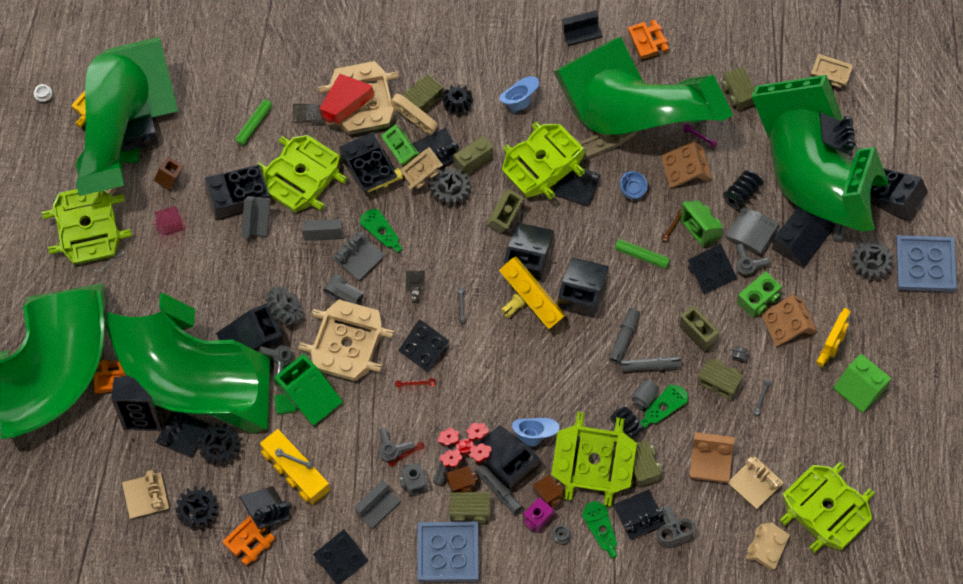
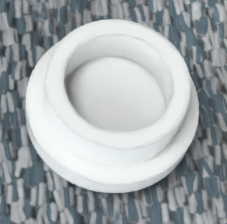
M40 84L34 90V97L39 102H46L51 99L52 90L49 86Z

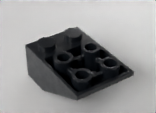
M373 132L339 147L340 158L363 193L397 178L393 167Z
M259 164L205 177V190L215 220L234 216L242 212L244 200L248 196L270 197Z
M883 168L889 183L883 186L871 185L870 203L893 216L910 220L928 193L922 177Z
M517 222L506 251L503 266L512 258L517 257L536 280L541 281L554 230Z
M572 257L558 294L557 305L559 308L595 317L609 266Z
M268 303L247 311L216 332L218 340H235L258 352L260 346L274 349L284 345L279 327L273 314L270 313L271 309L266 306Z
M501 425L475 445L478 446L483 443L485 446L491 447L490 457L481 462L509 490L515 488L540 466V458L532 449Z

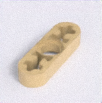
M396 94L390 101L391 105L425 133L433 135L437 130V122L401 94Z

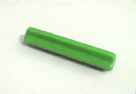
M266 99L262 101L235 138L236 143L243 146L271 109L272 103Z
M621 239L615 245V249L662 268H667L670 259L668 257Z

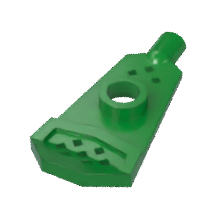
M379 209L367 210L361 215L360 225L386 247H392L397 253L403 249L398 243V236ZM382 229L386 231L383 235L379 234V231Z
M670 384L645 412V418L640 421L642 427L645 428L650 423H658L678 408L687 404L688 393L681 386ZM661 405H665L667 409L665 411H661L659 407Z
M596 500L587 503L582 518L601 549L608 552L610 559L617 557L618 555L615 550L617 542L606 506ZM605 527L606 532L601 533L599 528Z

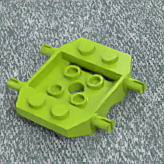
M535 122V124H532V128L535 131L532 132L527 141L521 142L513 148L506 144V147H503L506 156L502 171L526 198L544 193L549 199H552V197H555V193L550 189L552 185L572 170L578 176H582L581 173H585V170L579 166L585 150L561 124H543L540 126L538 122ZM546 154L543 159H537L539 155ZM519 157L539 177L538 179H536L524 167V165L518 160Z
M309 135L293 137L291 140L281 136L278 143L285 147L280 156L274 159L268 167L260 162L258 163L270 197L294 213L310 206H314L319 211H322L325 204L316 198L333 179L340 181L342 184H345L348 177L339 173L340 155ZM304 167L306 170L303 173H298L296 169ZM278 174L285 180L289 181L290 183L298 187L300 190H303L305 193L302 194L301 192H299L292 186L288 185L275 175Z
M77 189L59 193L52 210L41 212L43 220L54 217L58 227L60 242L59 245L48 247L49 254L64 253L73 265L115 256L120 240L132 237L131 229L123 231L117 229L113 210L114 204L125 202L124 194L112 196L106 190L79 196ZM84 218L91 220L88 226L81 225V221ZM108 234V237L71 245V242Z
M577 412L574 425L559 430L557 433L551 475L565 485L564 499L572 500L573 490L576 486L605 491L603 505H607L609 498L608 506H612L613 494L631 487L637 443L624 433L623 425L625 419L621 418L619 426L620 418H616L614 431L584 427L585 413L581 412L580 419V412ZM577 436H581L574 476L572 475ZM614 442H617L611 481H608ZM591 453L599 454L600 462L592 464L589 461V455Z
M838 462L833 469L827 466L812 465L782 495L787 513L779 519V522L786 526L792 518H795L815 536L817 540L809 546L813 553H816L824 545L842 551L872 521L868 500L875 495L874 491L871 492L872 489L869 488L861 495L857 490L848 486L839 475L845 468L841 462ZM830 501L833 504V508L826 509L822 503ZM854 504L856 507L829 532L828 529Z

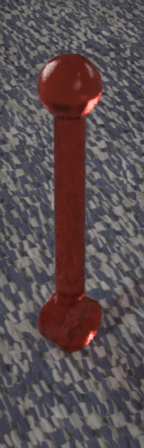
M434 378L424 381L402 382L397 380L395 382V386L398 388L403 385L428 384L429 386H434L436 384Z
M419 442L414 449L400 455L396 460L388 462V465L394 467L396 462L418 449H423L425 447L424 443Z

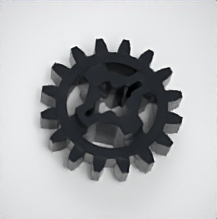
M216 423L215 428L209 425L208 432L202 431L204 437H198L200 443L197 446L200 450V456L204 457L205 462L211 460L212 465L219 462L220 466H222L223 461L229 464V458H237L235 452H240L239 445H241V441L238 439V432H234L233 427L227 429L225 423L222 427H219V424Z
M194 486V491H190L187 488L186 495L180 494L182 500H176L178 507L175 510L176 513H179L177 515L178 520H182L184 526L189 523L190 529H193L194 525H196L198 530H200L203 524L207 528V522L214 523L213 516L219 515L216 510L219 508L216 495L212 496L211 490L206 492L205 487L198 490L197 486ZM205 499L210 502V506L205 503ZM184 509L190 512L189 517L185 514Z

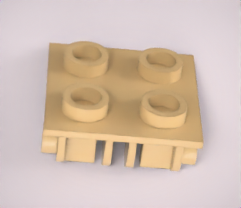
M754 456L753 458H748L747 464L729 480L728 484L755 509H758L784 482Z
M149 470L146 472L145 477L122 482L130 519L169 509L161 472L154 473L153 470Z

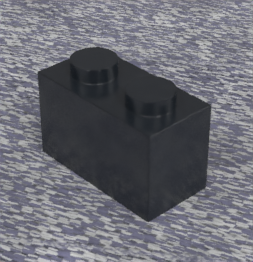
M151 115L128 122L121 148L122 152L133 151L138 147L140 149L159 143Z

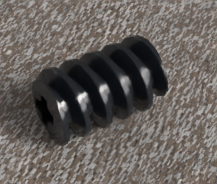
M745 170L733 182V185L723 193V198L731 208L740 210L739 206H744L745 201H749L750 196H754V191H758L759 186L764 185V181L755 172Z

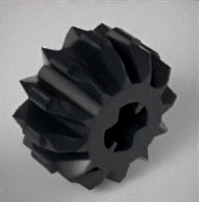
M459 84L457 87L451 85L450 90L445 89L442 96L444 109H448L449 114L455 112L456 116L459 112L465 114L466 110L470 111L473 104L471 90L467 91L466 86L461 88Z
M625 406L616 409L610 416L614 427L616 425V418H620L619 426L621 418L625 419L623 431L631 439L637 437L643 430L642 423Z

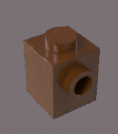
M168 156L158 169L154 181L171 190L179 179L184 166Z
M469 466L446 473L451 493H473V491H476L475 483H478L475 471L471 472Z
M550 474L533 484L534 494L550 507L556 508L562 503L564 489L558 481H554Z

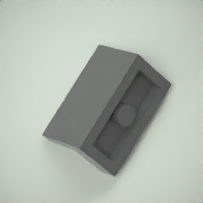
M248 196L244 200L241 237L249 238L251 235L267 236L270 199Z
M342 220L304 221V240L342 239Z
M382 480L354 507L355 513L373 529L401 501L389 491L388 484Z

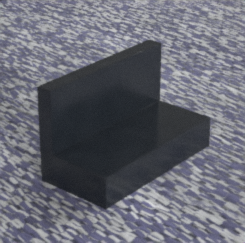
M597 10L562 19V31L568 46L603 37L598 24L599 15Z

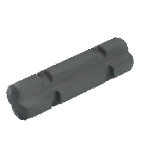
M444 448L442 455L445 454L447 450H453L450 448ZM441 461L438 463L436 474L433 478V483L439 486L444 484L445 476L449 469V466H443Z

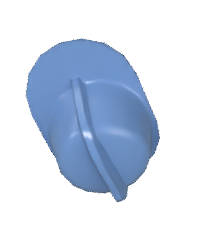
M533 76L519 80L501 94L500 101L507 104L512 113L527 108L531 103V94L539 86V80Z
M525 418L515 420L512 423V429L517 434V438L528 446L533 447L539 445L544 438L557 434L559 424L550 418Z

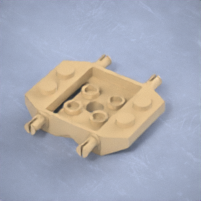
M375 61L337 68L334 70L330 81L331 84L318 87L320 94L328 93L339 74L364 83L377 81L374 84L368 83L373 86L374 98L338 124L349 135L390 127L394 114L397 111L390 103L391 97L387 83L388 80L399 79L398 71L385 73Z
M337 300L324 312L313 309L311 316L322 319V324L314 345L301 342L299 350L310 353L313 364L320 372L352 381L363 377L369 370L381 372L382 364L372 362L374 350L381 336L392 339L394 331L382 327L379 310L342 300ZM335 320L370 329L371 332L335 323ZM351 340L352 345L345 347L342 345V342Z

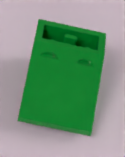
M302 354L274 377L278 390L285 395L313 427L343 403L319 369L305 354Z

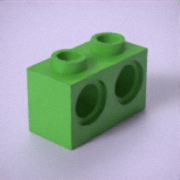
M396 124L381 135L401 165L406 166L419 155L406 134Z
M765 271L738 294L737 303L754 318L757 314L761 315L765 312L771 302L775 303L780 299L782 286ZM768 288L771 292H766L764 289ZM750 300H756L758 303L753 304Z

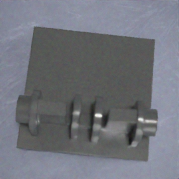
M362 231L360 233L357 232L331 257L357 280L365 276L385 256L384 253L365 239L367 236Z

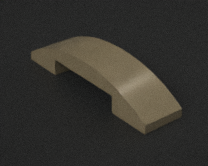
M637 131L616 135L599 133L582 141L576 139L585 150L582 160L598 156L620 146L634 137Z

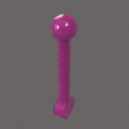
M689 124L684 125L685 132H691L710 143L711 147H716V140L708 139L693 130Z

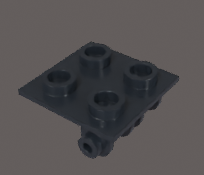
M820 112L822 143L852 156V150L856 146L853 119L850 116H844L839 121Z
M446 128L412 143L419 154L430 147L443 166L453 162V155L460 149L458 143H454Z
M582 168L585 170V173H581L582 176H578L572 170L557 182L553 192L557 196L588 206L601 174Z
M721 244L688 259L690 264L687 266L688 270L694 273L703 294L737 278Z
M419 319L398 351L426 372H429L441 353L449 349L447 344L450 340Z
M172 411L156 443L191 457L199 443L198 437L203 436L202 431L206 430L209 423L182 412Z
M273 486L240 496L241 501L258 529L292 519L289 513L290 509H292L291 502H282Z
M649 489L613 504L630 540L666 525L662 517L664 513L662 509L658 508Z
M345 529L313 554L317 564L324 568L335 584H341L368 561Z

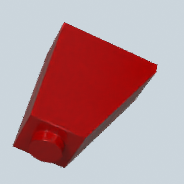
M339 74L319 108L323 120L328 123L340 124L374 98L373 86Z

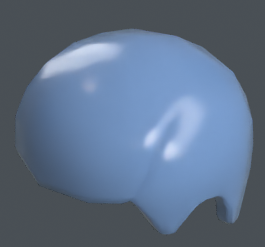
M637 171L626 172L619 181V189L626 198L638 199L644 196L648 189L647 180L644 175Z

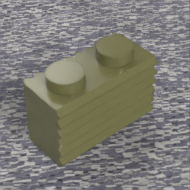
M742 66L741 68L724 73L721 85L723 90L729 93L731 105L735 106L737 111L755 105L752 99L755 87L744 67Z
M427 74L424 77H420L416 85L411 89L407 88L402 96L425 112L444 95V87Z
M482 135L453 155V165L457 170L462 169V175L465 173L469 175V173H472V171L493 159V145Z
M508 189L502 194L486 225L500 234L505 232L509 228L508 226L511 225L510 223L514 219L524 198Z
M694 305L681 314L679 327H682V330H685V333L690 335L692 341L698 343L697 346H700V349L707 351L718 342L720 332Z
M710 358L706 361L697 378L698 384L730 401L743 381V375H741L738 369H730L724 366L722 361Z
M646 439L637 442L632 475L637 488L660 481V476L663 473L661 464L659 462L656 463L654 456H656L654 446L649 445Z
M490 492L450 493V521H478V524L490 521Z

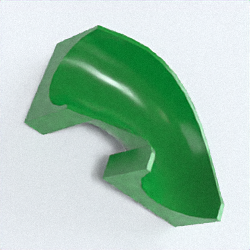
M160 37L109 48L95 57L90 63L85 79V147L75 164L78 173L76 186L79 196L124 186L120 152L129 121L150 115L155 117L178 111Z
M621 37L614 38L553 71L576 118L597 133L616 135L683 121L689 123H699L703 120L724 121L733 116L714 74L687 78L678 84H649L643 82Z
M827 75L757 85L752 94V99L770 141L774 174L783 194L798 207L826 220L858 231L874 230L870 207L871 185L883 186L888 185L889 182L876 147L857 149L852 161L846 153L822 143L819 113L822 112L839 121L843 119Z
M104 283L27 297L23 304L26 325L25 339L19 349L12 355L10 350L0 352L1 439L19 436L51 422L68 410L88 387L99 364L103 349V312L107 304Z
M164 293L159 294V307L161 311L156 314L129 317L110 312L106 313L105 327L123 371L127 376L137 380L151 395L155 405L176 412L214 416L251 434L267 430L270 357L235 340L204 341L189 335L183 330L194 327L195 308Z

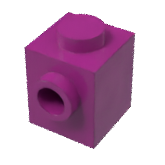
M539 497L523 513V524L530 531L534 530L536 533H539L554 517V509Z

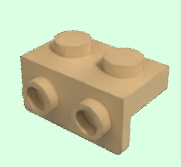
M818 54L811 75L814 77L827 75L832 86L841 88L842 85L847 86L853 65Z
M429 147L400 171L410 183L408 186L410 190L414 187L419 189L426 183L424 180L427 177L433 178L440 172L438 169L443 165Z
M771 522L761 524L756 529V536L748 547L746 559L749 561L756 560L769 570H775L790 535Z

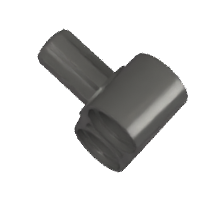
M671 506L661 508L664 513L662 517L666 525L660 527L658 531L657 542L659 546L668 549L690 541L694 535V522L688 518L676 520ZM686 527L690 532L684 533L680 529ZM669 534L672 538L666 540L662 538V535Z

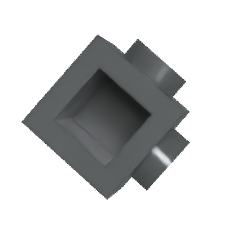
M410 463L401 469L402 476L399 477L402 488L406 487L409 497L428 491L427 482L420 463Z

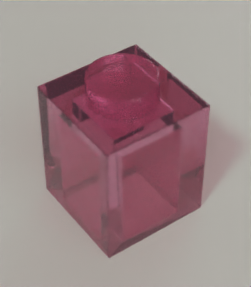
M177 206L155 212L156 219L153 222L156 231H161L162 237L184 230Z

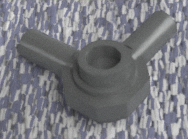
M743 244L736 245L739 255L736 267L739 274L743 276L751 275L756 268L770 265L769 257L754 260L746 255Z
M280 345L275 349L262 346L259 348L260 353L273 357L277 364L275 376L292 360L293 353L289 347Z
M386 428L379 429L382 441L379 453L382 460L386 462L396 460L400 452L414 449L412 441L397 445L389 440Z

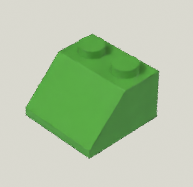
M685 201L682 203L680 221L702 248H705L721 237L723 226L718 219L711 215V211L706 205H703L700 201Z
M860 354L848 366L833 387V390L861 413H864L888 388L891 378Z

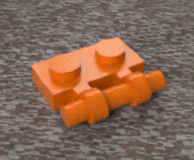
M656 20L650 22L651 27H647L645 22L628 27V33L641 60L658 55L657 48H661L663 53L670 51L668 40L664 38L662 27ZM651 35H655L657 40L653 41Z
M104 359L99 362L96 370H101L102 372L94 374L95 393L112 392L114 377L126 375L119 360L108 361V359ZM111 368H119L116 371H109Z
M249 516L222 543L236 557L243 552L246 556L241 562L247 566L251 561L254 562L264 549L267 550L271 546L270 543L275 537L269 533L264 538L261 534L266 530L265 527L258 529L251 516ZM257 540L259 544L251 550L248 546Z

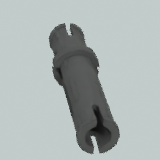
M635 308L628 309L626 318L620 325L619 335L608 358L609 361L612 360V363L620 364L632 332L634 333L635 324L640 315V311H637Z
M661 355L658 358L621 360L622 372L654 369L663 371V369L681 368L680 356L662 357Z
M485 464L480 465L475 470V473L498 497V501L504 503L513 515L522 510L523 506L512 496V491L507 490Z

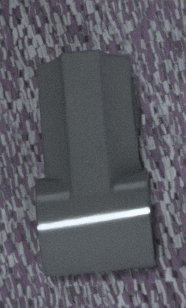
M334 274L323 288L324 293L335 300L338 298L357 305L362 302L364 296L363 292L349 285L338 274Z

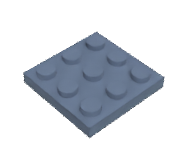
M896 236L898 290L956 292L954 237Z
M478 521L418 522V582H479Z

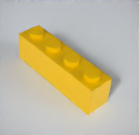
M517 257L512 258L499 269L501 274L548 329L565 316V313Z
M279 429L260 443L262 450L260 453L266 461L271 460L278 474L283 473L288 485L291 488L296 487L299 491V496L304 502L308 501L311 505H314L330 491L329 483L314 467L307 469L300 463L283 456H276L275 451L282 449L283 453L309 462Z

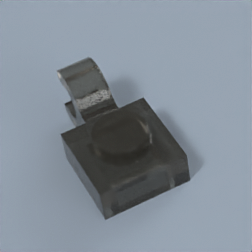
M406 271V292L411 291L412 303H420V291H425V271Z

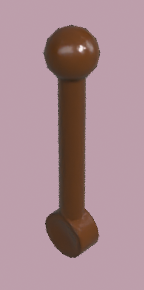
M678 210L677 217L666 234L661 236L662 242H668V236L680 219L682 210Z

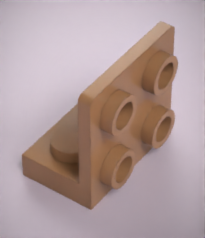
M691 141L662 155L670 188L673 189L696 177L704 182L712 180L704 148L695 141Z
M791 295L761 314L775 345L778 347L803 332L809 335L818 332L803 300L795 295Z
M695 432L689 477L692 479L729 483L735 437Z

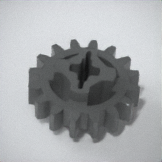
M445 167L444 172L439 169L438 175H435L433 180L430 181L431 194H433L434 200L439 198V204L446 202V206H449L450 203L456 206L457 201L463 203V197L468 198V192H471V182L468 179V174L462 175V169L455 171V167H452V170Z
M866 240L865 245L859 243L858 248H854V254L851 257V260H853L852 267H856L855 273H862L861 278L866 275L868 280H871L872 277L878 280L879 275L884 278L886 272L890 273L894 260H891L893 253H889V247L883 248V242L878 245L877 240H874L873 244Z
M274 286L266 294L267 298L265 301L268 302L266 306L271 308L270 313L276 316V319L280 318L282 323L287 322L288 325L291 323L294 325L303 317L302 313L304 310L300 308L302 304L297 302L298 298L293 295V292L289 293L287 288L282 289L281 286L277 288Z

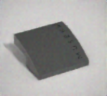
M744 207L726 234V238L729 241L743 244L745 250L762 255L780 225L771 218Z

